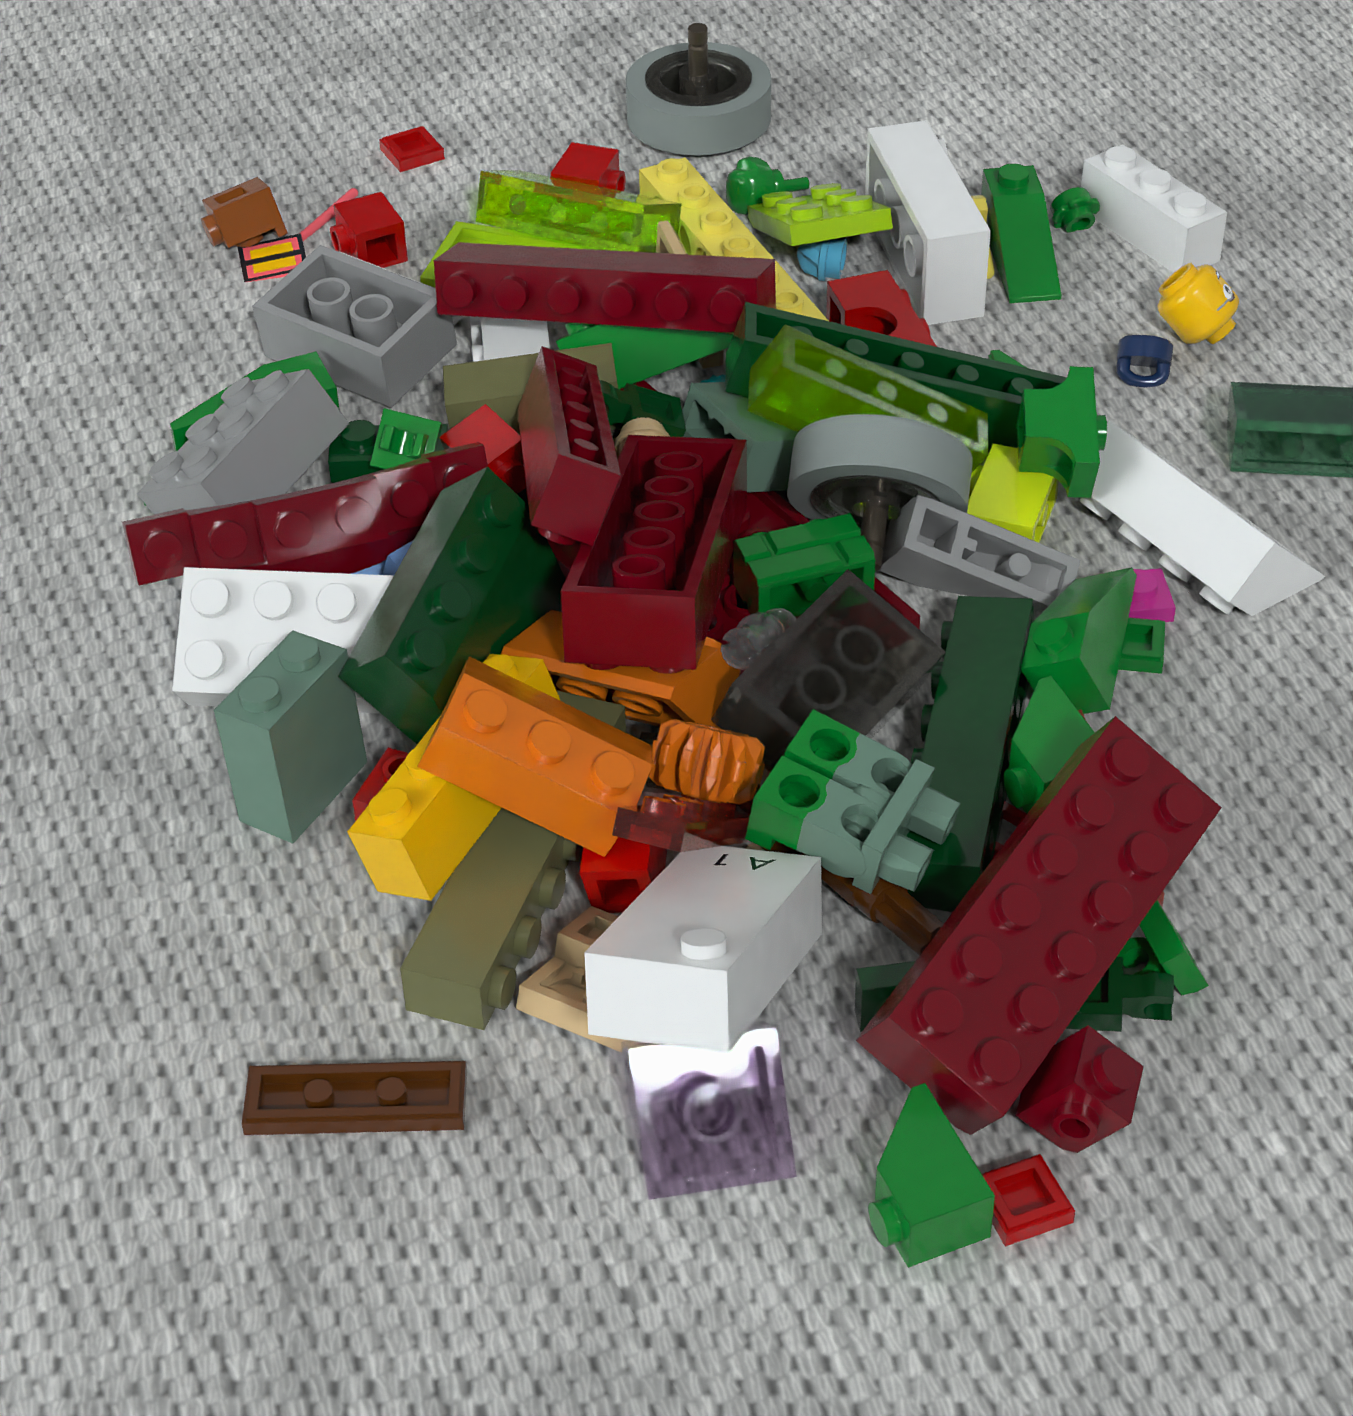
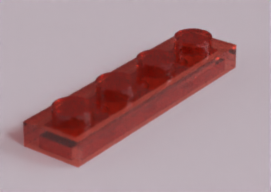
M681 793V797L663 794V798L644 796L642 805L618 807L612 835L677 852H686L747 843L748 840L745 837L750 816L736 812L737 804L703 799L693 795Z

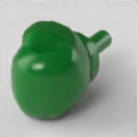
M745 157L739 160L736 169L728 174L726 200L732 211L748 215L747 206L763 203V195L774 192L807 190L810 183L807 177L784 180L782 173L778 169H771L767 162L761 158Z

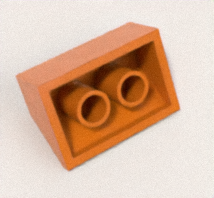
M554 610L547 612L507 643L501 652V655L543 659L556 691L624 705L626 719L660 727V724L677 719L721 728L740 673V669L722 652L724 646L707 636L696 670L684 669L681 672L664 674L655 672L649 667L618 666L609 670H595L587 667L585 664L564 663L562 612Z
M469 656L417 767L605 857L632 819L653 766L650 744Z

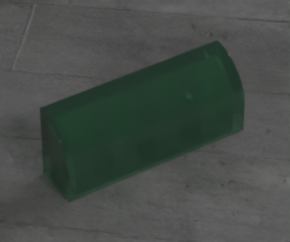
M1230 382L1227 417L1230 471L1353 478V388Z

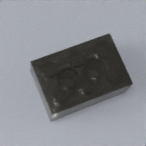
M847 569L731 684L711 720L721 729L757 738L765 746L763 761L773 769L781 756H785L787 747L813 709L872 739L920 689L945 651Z

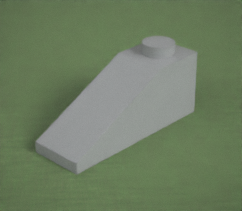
M918 493L891 517L884 547L882 548V567L879 571L919 587L965 596L1032 598L1034 609L1044 611L1076 579L1081 560Z

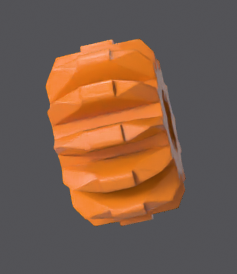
M669 720L660 724L657 739L653 740V766L649 773V778L656 785L668 790L703 799L740 805L754 798L756 787L761 783L765 766L762 763L765 746L757 738L746 734L690 721Z

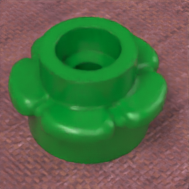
M1075 187L1062 192L1052 201L1050 206L1053 214L1054 228L1065 227L1067 233L1089 229L1095 222L1093 214H1097L1100 210L1099 201L1096 198L1091 199L1087 189L1082 187Z

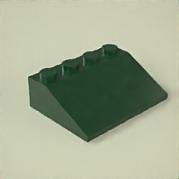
M489 467L441 490L338 675L340 679L416 744L419 743L442 714L469 656L483 662L489 654L501 655L502 649L507 643L550 610L562 612L561 590L566 578L547 538L538 532V527L531 525L529 505Z

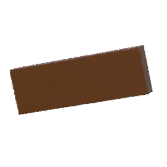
M466 1061L249 1066L242 1116L244 1135L464 1130L467 1087Z

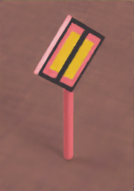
M355 188L348 190L299 234L258 242L250 247H237L244 283L285 277L306 258L303 241L335 216L334 204L355 199L358 196V190Z

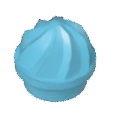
M843 237L799 246L797 258L804 273L817 277L819 281H825L826 277L841 278L842 273L840 270L844 269L846 261L847 238Z

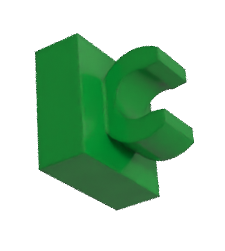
M384 408L370 466L384 470L419 459L422 454L436 452L443 424L439 421Z
M1157 900L1139 924L1146 938H1130L1117 957H1123V966L1125 968L1136 967L1142 962H1148L1143 970L1133 975L1152 972L1173 975L1174 985L1181 996L1198 992L1209 985L1179 932Z

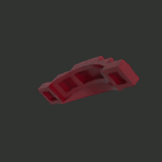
M476 442L422 454L421 458L398 466L315 488L192 510L181 508L123 521L122 525L135 581L140 586L183 576L184 567L351 574L387 560L389 554L415 539L441 490L488 467L485 447L483 444Z

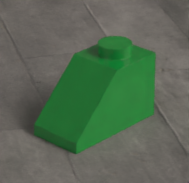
M1052 676L1039 679L1012 738L1009 769L1004 772L1005 790L1011 803L1017 808L1022 807L1026 814L1031 810L1077 747L1095 733Z
M926 1083L914 1086L910 1090L877 1166L875 1201L868 1205L870 1222L877 1239L884 1247L895 1244L908 1268L990 1238L995 1201L994 1193Z

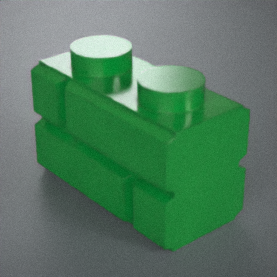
M850 513L827 519H814L805 524L768 533L757 532L749 537L736 539L733 542V580L735 588L742 601L747 604V610L756 626L870 600L874 597L876 561L874 551L864 535L861 536L860 528Z

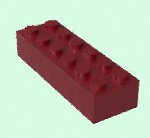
M628 435L618 458L621 476L594 544L591 546L581 543L561 590L564 663L585 664L587 667L595 670H609L618 666L649 667L655 672L664 674L677 673L684 669L696 670L733 553V542L738 537L747 508V440Z
M1115 716L1077 747L856 1041L910 1088L926 1083L949 1122L963 1132L972 1135L1004 1117L1222 807Z

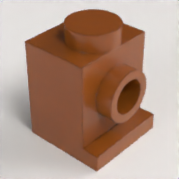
M258 177L202 200L208 216L201 218V222L213 247L222 243L228 248L234 245L250 247L260 242L264 238L263 233L270 230L278 237L288 234L270 187Z

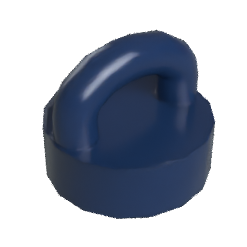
M1128 335L1122 337L1119 340L1116 368L1119 378L1127 385L1135 387H1156L1164 384L1168 380L1172 365L1174 346L1171 341L1151 335ZM1130 365L1156 368V373L1151 376H1141L1133 373L1130 370Z

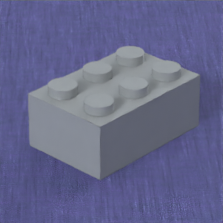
M319 245L252 305L266 357L280 361L316 351L335 385L391 408L457 345L452 315H438L435 288Z
M309 369L286 374L278 370L267 375L265 378L252 381L249 377L242 378L223 392L221 399L224 403L214 414H208L200 418L187 430L185 435L189 440L178 451L165 455L151 467L149 474L152 478L137 495L153 514H159L181 508L192 510L285 494L347 427L349 422Z

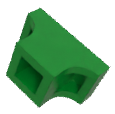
M1070 366L1067 378L1056 387L1049 389H1023L1016 424L1019 472H1038L1053 476L1063 485L1067 497L1091 498L1100 465L1099 450L1104 451L1106 445L1107 419L1106 415H1097L1093 367Z

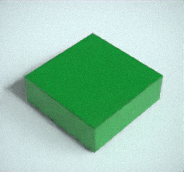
M1128 617L1118 670L1162 674L1165 621Z

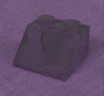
M765 1021L754 1022L730 1054L631 1040L621 1042L629 1105L649 1200L797 1177L776 1027Z

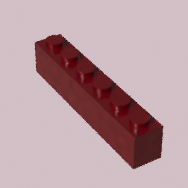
M458 242L433 260L438 315L734 333L745 302L776 309L775 259Z
M541 346L517 409L531 525L538 527V532L553 542L573 545L576 540L593 546L621 476L597 366Z

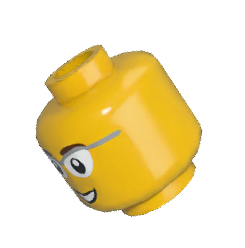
M1192 262L1187 263L1169 276L1158 289L1162 295L1157 305L1158 312L1186 344L1199 343L1205 339L1210 344H1215L1224 338L1236 325L1232 316L1239 306V298L1211 265L1204 264L1195 267Z

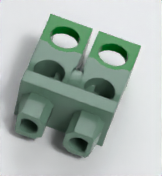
M813 709L787 747L785 756H781L754 796L745 839L768 850H771L774 843L778 841L808 856L821 857V866L838 876L854 878L852 885L870 894L880 878L914 892L925 875L934 850L906 837L911 830L940 845L943 844L955 824L961 804L930 787L934 767L917 759L912 765L907 758L898 752Z

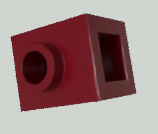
M1087 1025L1052 1047L1022 1090L1015 1116L1059 1148L1078 1153L1131 1124L1144 1066Z

